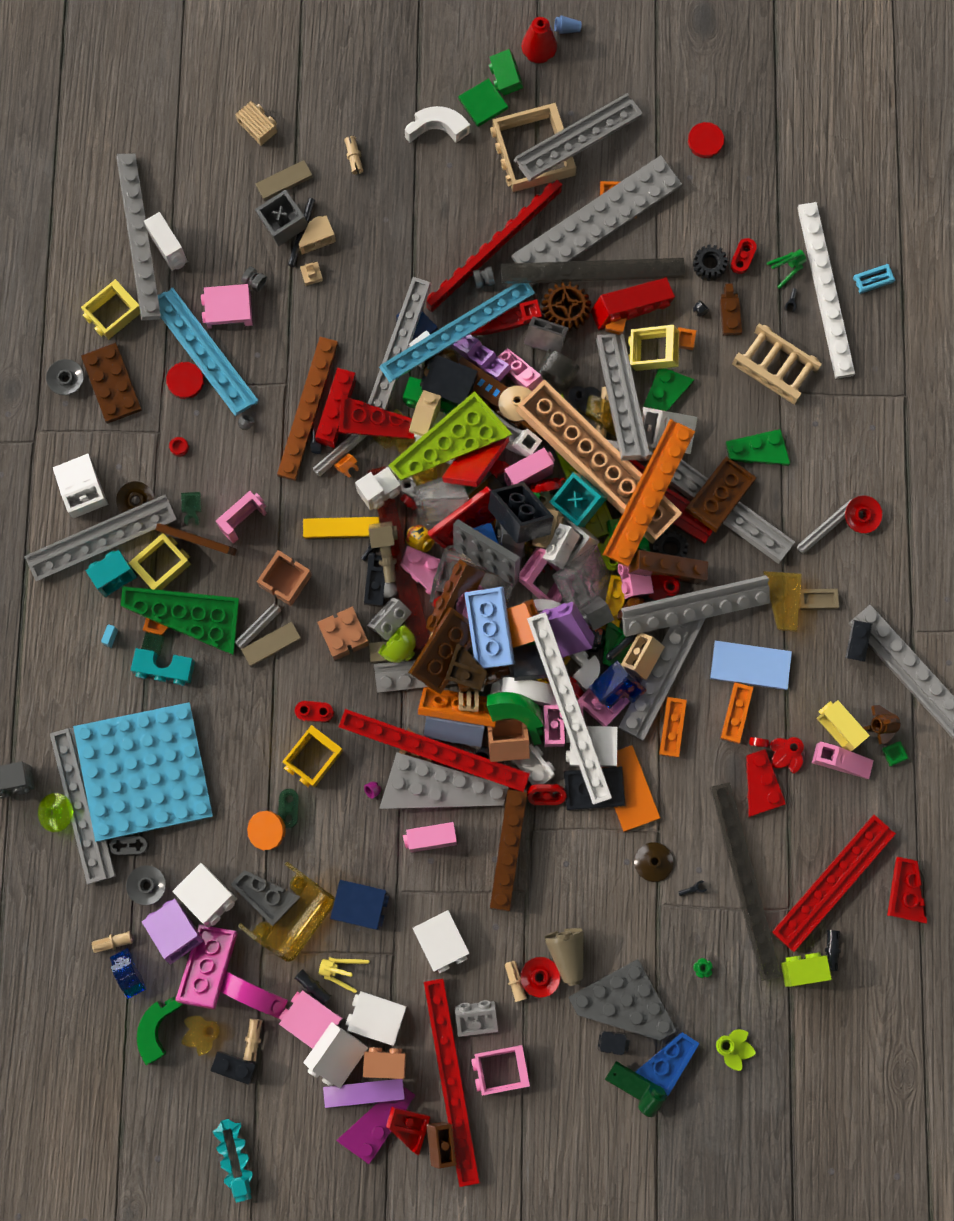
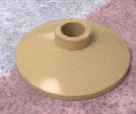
M512 386L504 390L498 402L501 414L511 421H523L524 419L516 412V409L532 391L524 386ZM515 399L521 400L519 403L514 402Z

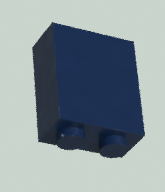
M340 880L330 919L378 930L379 926H383L385 915H382L383 907H387L389 896L386 895L387 891Z

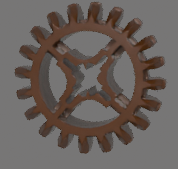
M562 282L561 287L555 284L554 290L548 289L549 294H545V300L542 301V306H544L542 313H545L544 319H549V322L568 327L569 332L572 331L573 326L575 329H579V324L583 326L585 320L589 319L588 314L591 313V301L588 300L589 295L584 294V288L578 290V284L575 287H572L571 282L568 286H565V283ZM562 296V300L560 302H556V304L552 305L555 299ZM565 301H566L567 307L569 308L568 312H567L566 307L564 306ZM578 309H581L578 315L571 318V314L573 312H576ZM556 314H561L564 316V318L559 317Z

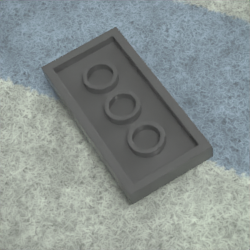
M460 520L453 524V545L458 553H463L473 562L485 567L489 572L500 576L505 582L516 585L519 581V556Z

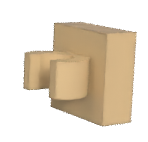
M318 262L300 266L305 286L323 281Z

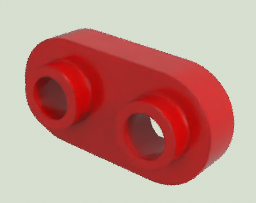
M744 238L739 242L730 265L733 272L743 274L748 270L757 248L754 240ZM743 248H748L749 251L746 252ZM740 263L743 267H738L737 264Z
M301 701L295 707V715L301 721L326 723L334 715L332 706L325 702ZM303 707L308 708L305 714L301 713ZM322 709L327 710V713L325 715L320 714V711Z
M535 784L528 788L527 798L533 805H559L565 801L566 792L558 784Z

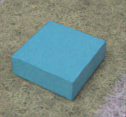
M108 624L101 642L105 646L112 648L118 629Z

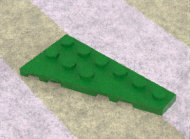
M122 587L121 607L230 655L234 653L239 598Z

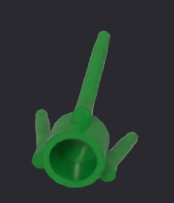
M799 249L767 262V265L775 264L771 267L772 269L786 263L791 268L795 267L778 285L779 289L799 270L803 269L802 264L807 259L804 252Z

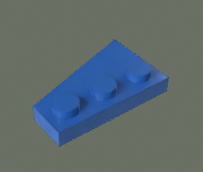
M681 1032L635 1072L654 1084L661 1086L667 1096H669L700 1043Z

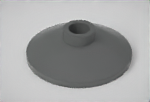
M69 359L54 362L46 374L47 385L54 393L59 395L75 393L81 387L84 380L83 370L80 365ZM65 377H69V381L64 382L63 380Z
M149 865L134 869L126 882L128 896L132 901L140 905L156 903L161 899L166 889V881L162 872ZM149 882L151 887L146 890L144 884Z

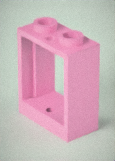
M537 547L520 571L519 582L539 599L560 603L563 595L571 587L576 575L566 566L560 569L545 560L543 556L546 549ZM546 563L560 574L547 595L533 584Z
M522 1045L477 1053L475 1058L471 1059L473 1071H478L479 1079H475L477 1092L481 1091L482 1096L530 1086ZM515 1052L521 1082L486 1088L481 1058Z

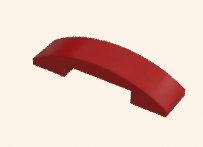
M538 300L520 303L519 307L510 309L470 335L478 336L498 333L530 323L532 317L542 318Z

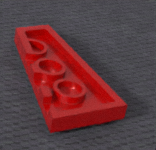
M341 395L338 433L414 440L415 434L409 432L412 418Z

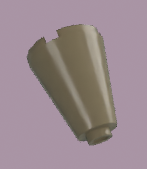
M582 928L564 929L565 932L558 933V931L544 936L545 943L561 978L569 986L577 985L583 979L584 933Z

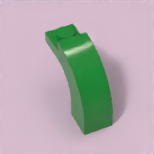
M499 692L487 695V708L493 722L508 718L519 720L527 726L533 744H542L544 715L534 701L524 695L513 692Z
M175 996L165 1001L166 1006L164 1007L161 1001L155 1002L148 1008L140 1020L137 1030V1046L145 1065H150L167 1054L159 1040V1026L165 1017L186 1005L176 1002Z

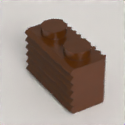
M449 1123L427 1124L431 1166L437 1169L456 1166L457 1164L455 1162L456 1154H454L455 1146L453 1145L455 1142L452 1137L453 1125Z

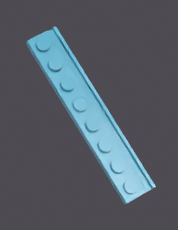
M174 288L159 294L158 301L162 320L233 414L237 416L251 408L252 405L258 404L256 396Z

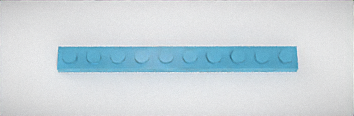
M523 278L384 362L379 368L391 383L527 300L535 292L527 280Z

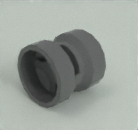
M250 266L244 272L241 281L244 284L250 285L256 292H259L265 285L267 276L262 273L259 274L255 268Z
M487 267L482 271L473 270L476 289L482 288L484 285H495L491 267Z

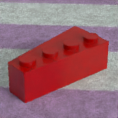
M666 277L602 294L591 309V314L599 331L605 329L607 324L626 318L627 321L657 309H665L671 305L670 303L675 296Z

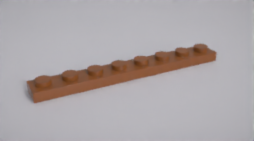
M324 337L319 338L277 472L278 477L296 481L336 353L338 341Z

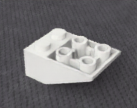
M642 407L641 416L648 447L656 448L670 419L695 431L698 417ZM694 435L685 451L687 454H691Z
M89 454L53 467L64 504L73 519L108 505Z

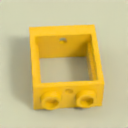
M311 725L282 762L286 765L284 769L291 775L296 773L301 777L299 780L307 787L311 785L315 788L342 754L343 749ZM312 737L333 752V755L313 780L292 764L293 760Z

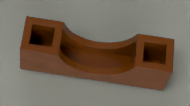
M639 550L635 552L629 564L628 573L642 576L666 575L680 579V582L699 584L708 580V561Z
M459 559L458 563L454 565L452 575L445 583L444 591L436 601L432 615L427 619L426 628L431 633L435 631L449 607L454 609L455 602L461 594L469 590L478 589L486 573L479 566Z

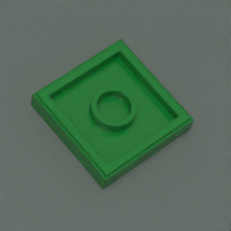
M489 78L458 96L459 101L477 127L508 110L507 104Z

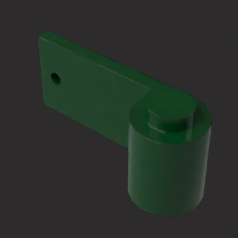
M617 1061L605 1077L606 1081L640 1100L638 1108L647 1117H654L667 1099V1094L661 1086L654 1084Z

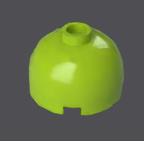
M401 626L388 639L389 641L386 645L383 644L378 652L384 659L392 663H400L403 660L409 661L415 654L413 651L416 646L415 636L407 626Z

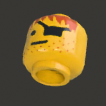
M423 525L412 526L406 533V543L411 548L421 552H428L433 547L434 540L428 535L427 532L429 530Z

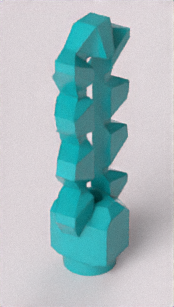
M225 1119L220 1122L217 1129L213 1130V1134L221 1142L216 1147L218 1153L224 1156V1159L220 1162L221 1168L229 1173L225 1177L224 1183L232 1190L233 1198L238 1203L252 1199L250 1182L254 1174L253 1171L244 1169L250 1158L248 1154L242 1153L246 1140L238 1138L242 1124ZM231 1129L242 1172V1176L235 1178L223 1132Z

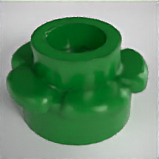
M700 958L698 962L694 963L693 969L699 978H707L712 974L713 964L705 958Z

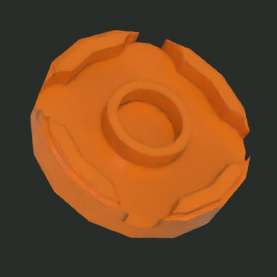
M272 811L256 813L249 820L247 827L251 843L261 850H271L278 847L286 833L282 818Z

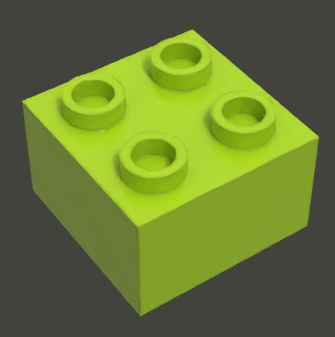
M819 952L806 954V959H801V955L785 958L786 962L781 963L785 987L832 980L827 955L821 956Z

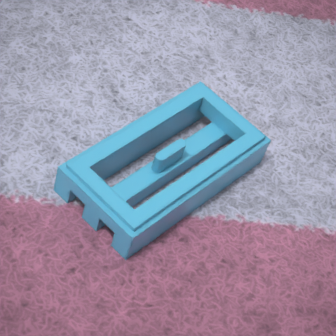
M889 264L856 274L853 277L860 294L894 283L895 281ZM885 270L887 271V273H884V274H881V275H878V276H874V277H872V278H869V279H866V280H863V281L860 280V279H862V278H864V277H867V276H870V275H873V274H876V273H879V272H882V271H885ZM889 277L888 279H885V280H882V281H879V282H876V283H873V284H870V285H867V286H864V287H863V285H866V284H869V283L878 281V280H880V279Z

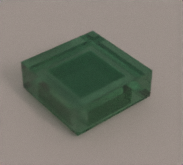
M145 632L141 649L155 651L160 656L165 637Z

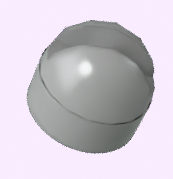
M385 583L384 597L392 598L396 596L398 592L397 586L394 583Z

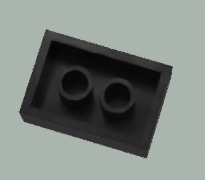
M524 482L490 492L488 510L517 544L551 534L554 516Z

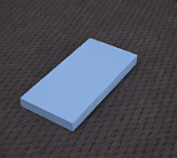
M504 587L465 592L474 658L484 668L515 664Z
M715 641L710 679L787 690L792 651Z

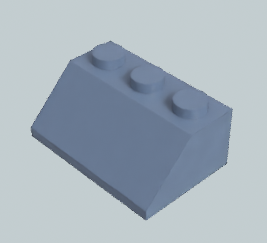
M426 716L424 737L481 747L485 726Z

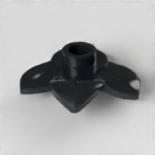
M575 386L570 389L568 396L573 408L582 416L584 413L590 416L598 415L599 405L597 400L601 398V392L591 386L587 388ZM576 392L581 394V398L576 397Z

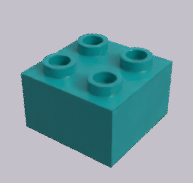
M573 472L550 500V503L577 527L584 528L607 500V497L581 474Z
M119 550L109 552L103 560L93 562L85 570L97 590L104 597L137 578L128 561Z

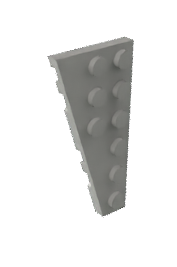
M396 752L379 809L503 806L509 787Z

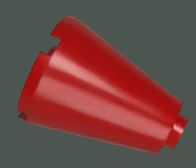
M537 17L532 21L522 40V52L531 62L545 63L551 57L553 58L557 51L556 38L549 21L544 17Z

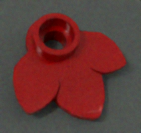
M650 575L654 593L649 594V598L660 600L679 593L680 583L676 578L666 575ZM672 584L674 589L669 590L667 585Z
M797 737L774 739L769 744L770 749L775 751L772 758V767L783 768L788 765L793 774L798 772L803 764L801 753L804 750V744L802 740ZM793 743L797 744V750H791L790 745Z

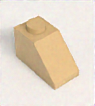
M327 215L315 217L308 223L299 243L302 255L336 242Z
M423 390L417 402L409 432L423 436L432 428L440 412V395Z

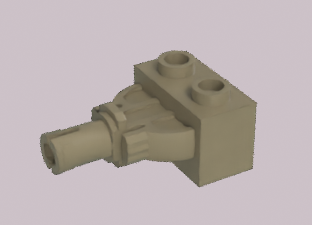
M392 521L370 524L368 530L371 548L380 547L382 560H379V565L383 566L385 583L395 582L394 564H396L397 558H392L391 545H394L395 540H398L397 526H393Z

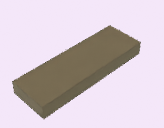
M303 160L255 184L263 200L266 201L284 190H288L313 178Z
M290 622L241 650L250 667L301 640V637L293 623Z

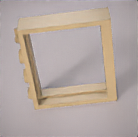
M556 103L493 119V127L490 128L493 138L496 137L497 154L502 156L500 160L502 170L507 172V176H505L507 186H511L513 192L576 175V165L573 157L564 161L565 167L545 172L530 182L527 178L516 180L501 134L502 130L550 118L554 134L562 131L564 128Z

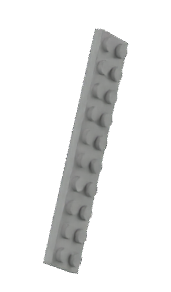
M660 155L512 254V259L533 287L680 188L682 183Z

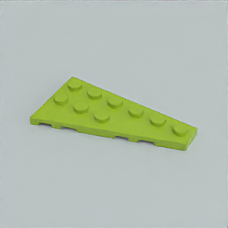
M474 391L390 463L388 467L402 481L512 436V433Z

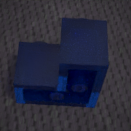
M618 661L612 664L589 686L599 701L609 709L623 696L634 703L647 691L637 677Z

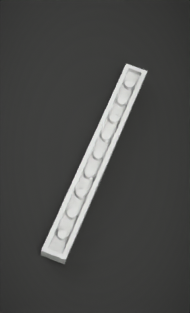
M817 202L798 205V213L835 379L851 377L855 375Z
M544 612L529 617L527 620L592 803L596 804L611 799V793L547 613Z

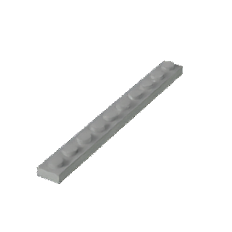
M135 153L117 154V165L141 320L160 319L161 314L148 231L144 223L146 219Z

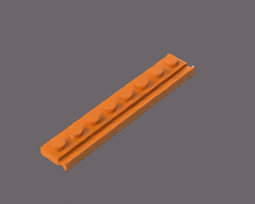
M672 419L669 420L602 555L626 567L629 566L695 433L694 430L676 423Z

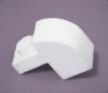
M582 651L569 656L581 667L572 678L576 679L580 688L586 692L598 679L600 663L595 655L588 660V654Z

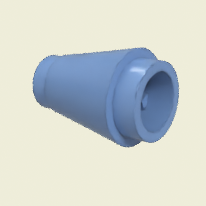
M561 15L555 18L554 31L559 32V34L580 32L581 21Z

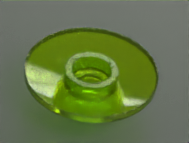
M51 793L45 796L38 807L40 824L50 832H60L68 827L73 817V807L70 800L61 793Z

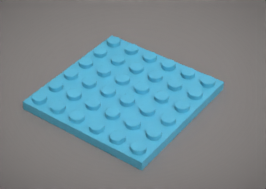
M190 702L73 726L95 842L213 817Z

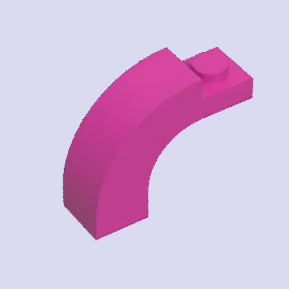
M226 971L220 992L279 1019L288 1002L287 999Z

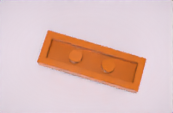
M734 682L720 739L737 744L740 743L753 687Z
M667 697L659 755L679 758L687 700Z

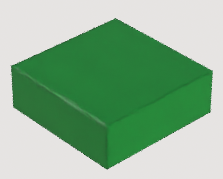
M901 741L882 748L889 767L909 759Z

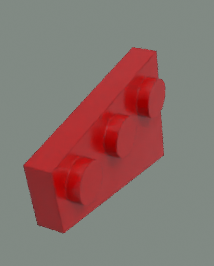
M766 749L747 755L748 817L785 805V800Z
M896 857L887 916L927 924L923 908L925 906L924 898H922L920 889L921 879L918 861Z

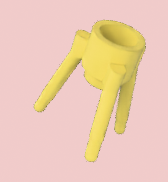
M329 957V960L323 959L320 964L319 974L323 975L324 979L356 993V989L332 977L336 976V973L350 977L353 976L351 972L338 969V965L335 963L369 964L370 961L362 959H335Z

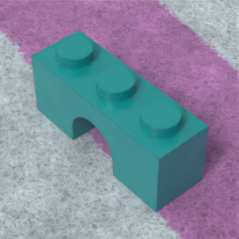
M135 648L130 670L136 674L135 677L147 679V676L154 677V680L158 682L171 680L173 684L184 686L185 683H191L195 665L193 658L173 655L172 662L168 667L159 668L156 664L158 655L155 651Z

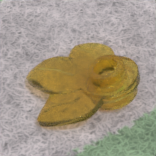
M201 1016L186 1018L184 1022L190 1030L184 1035L181 1043L188 1047H196L199 1056L207 1054L212 1049L213 1041L220 1034L218 1024L214 1021H205ZM207 1028H213L212 1035L207 1034Z

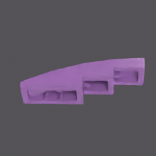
M470 334L451 345L454 350L499 382L512 369L508 363L498 358L492 350L483 346L477 338Z
M403 1079L342 1085L341 1088L337 1086L323 1087L325 1108L405 1099Z

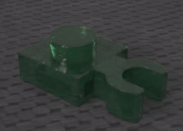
M181 493L182 513H187L184 517L186 526H189L191 518H194L195 524L199 525L200 520L196 512H202L201 493Z

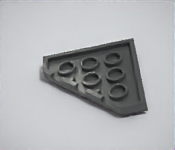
M638 959L568 997L577 1015L659 1041L677 1031Z

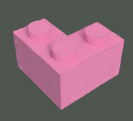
M579 704L583 715V704ZM544 705V747H564L565 724L558 705Z

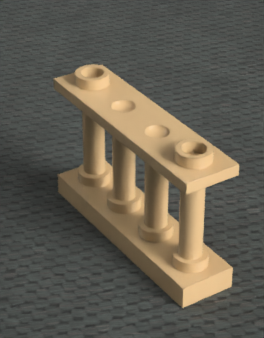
M759 323L754 332L758 335L746 354L742 355L738 352L732 365L795 405L801 395L798 388L811 370L816 373L818 372L822 363L815 356H809L773 333L770 327ZM765 339L774 346L763 362L757 365L751 358ZM779 350H782L790 356L778 373L773 375L768 372L767 368ZM797 360L804 364L805 367L794 383L788 385L783 381V377L794 361Z

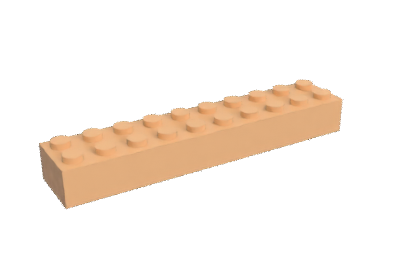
M544 379L517 406L516 412L574 469L603 493L609 503L623 514L642 473L628 460L621 461L620 452ZM663 496L644 534V537L652 544L682 514L665 496Z

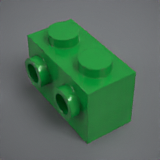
M510 49L490 56L491 64H489L492 75L495 74L496 80H494V85L497 91L500 90L503 96L524 88L515 57Z

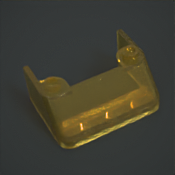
M286 862L284 865L296 873L290 881V888L301 898L274 926L264 921L259 923L253 931L241 923L238 927L284 961L290 962L298 956L330 913L335 898L289 862Z

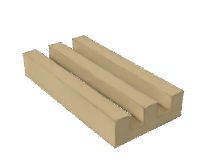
M458 687L459 710L478 712V690L471 689L466 691L467 706H463V692L460 693ZM471 692H474V707H471Z

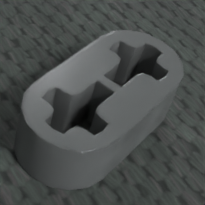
M140 836L118 837L110 842L111 852L120 856L144 854L149 846L148 841ZM138 840H140L144 847H141L140 851H138L137 848L131 847V844H137ZM118 841L121 844H127V848H121L120 852L114 846L118 844Z

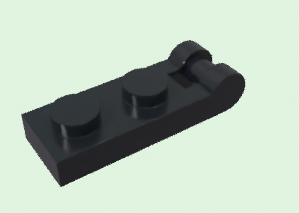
M369 553L364 605L383 607L385 586L383 566L374 567V563H379V560H382V556L375 555V553Z

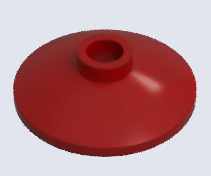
M862 495L855 497L849 502L846 507L845 518L849 527L855 532L870 533L880 525L882 509L874 498ZM860 511L864 514L863 518L859 517Z
M535 957L529 960L522 968L521 984L528 994L543 998L553 994L558 988L560 973L555 963L550 959ZM537 974L542 975V981L539 982L536 980Z

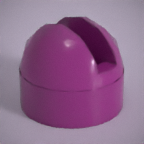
M372 781L364 786V791L369 798L373 799L380 794L381 786H378L377 782Z

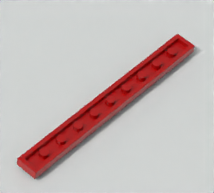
M558 179L554 183H549L541 195H536L532 199L531 204L528 207H523L515 219H510L502 231H497L488 244L484 243L475 256H470L462 268H457L449 280L443 281L440 289L430 293L426 299L427 309L432 313L473 275V270H478L556 198L562 192V183Z
M347 709L344 710L339 724L341 729L520 792H524L530 773L498 762H491L490 759Z
M444 979L424 982L446 1114L448 1123L453 1125L452 1137L455 1142L453 1145L455 1146L454 1154H456L455 1162L457 1163L456 1171L459 1187L478 1184L479 1177Z

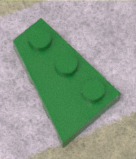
M667 368L658 369L643 407L668 411L695 379Z
M780 429L725 442L728 457L734 462L790 465Z

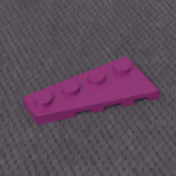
M404 1087L405 1099L378 1102L336 1141L370 1164L391 1133L386 1127L391 1107L406 1110L415 1094Z

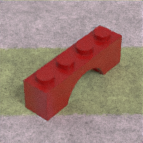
M337 368L315 435L317 443L335 448L340 434L338 432L341 395L348 396L349 398L352 397L357 381L355 372Z

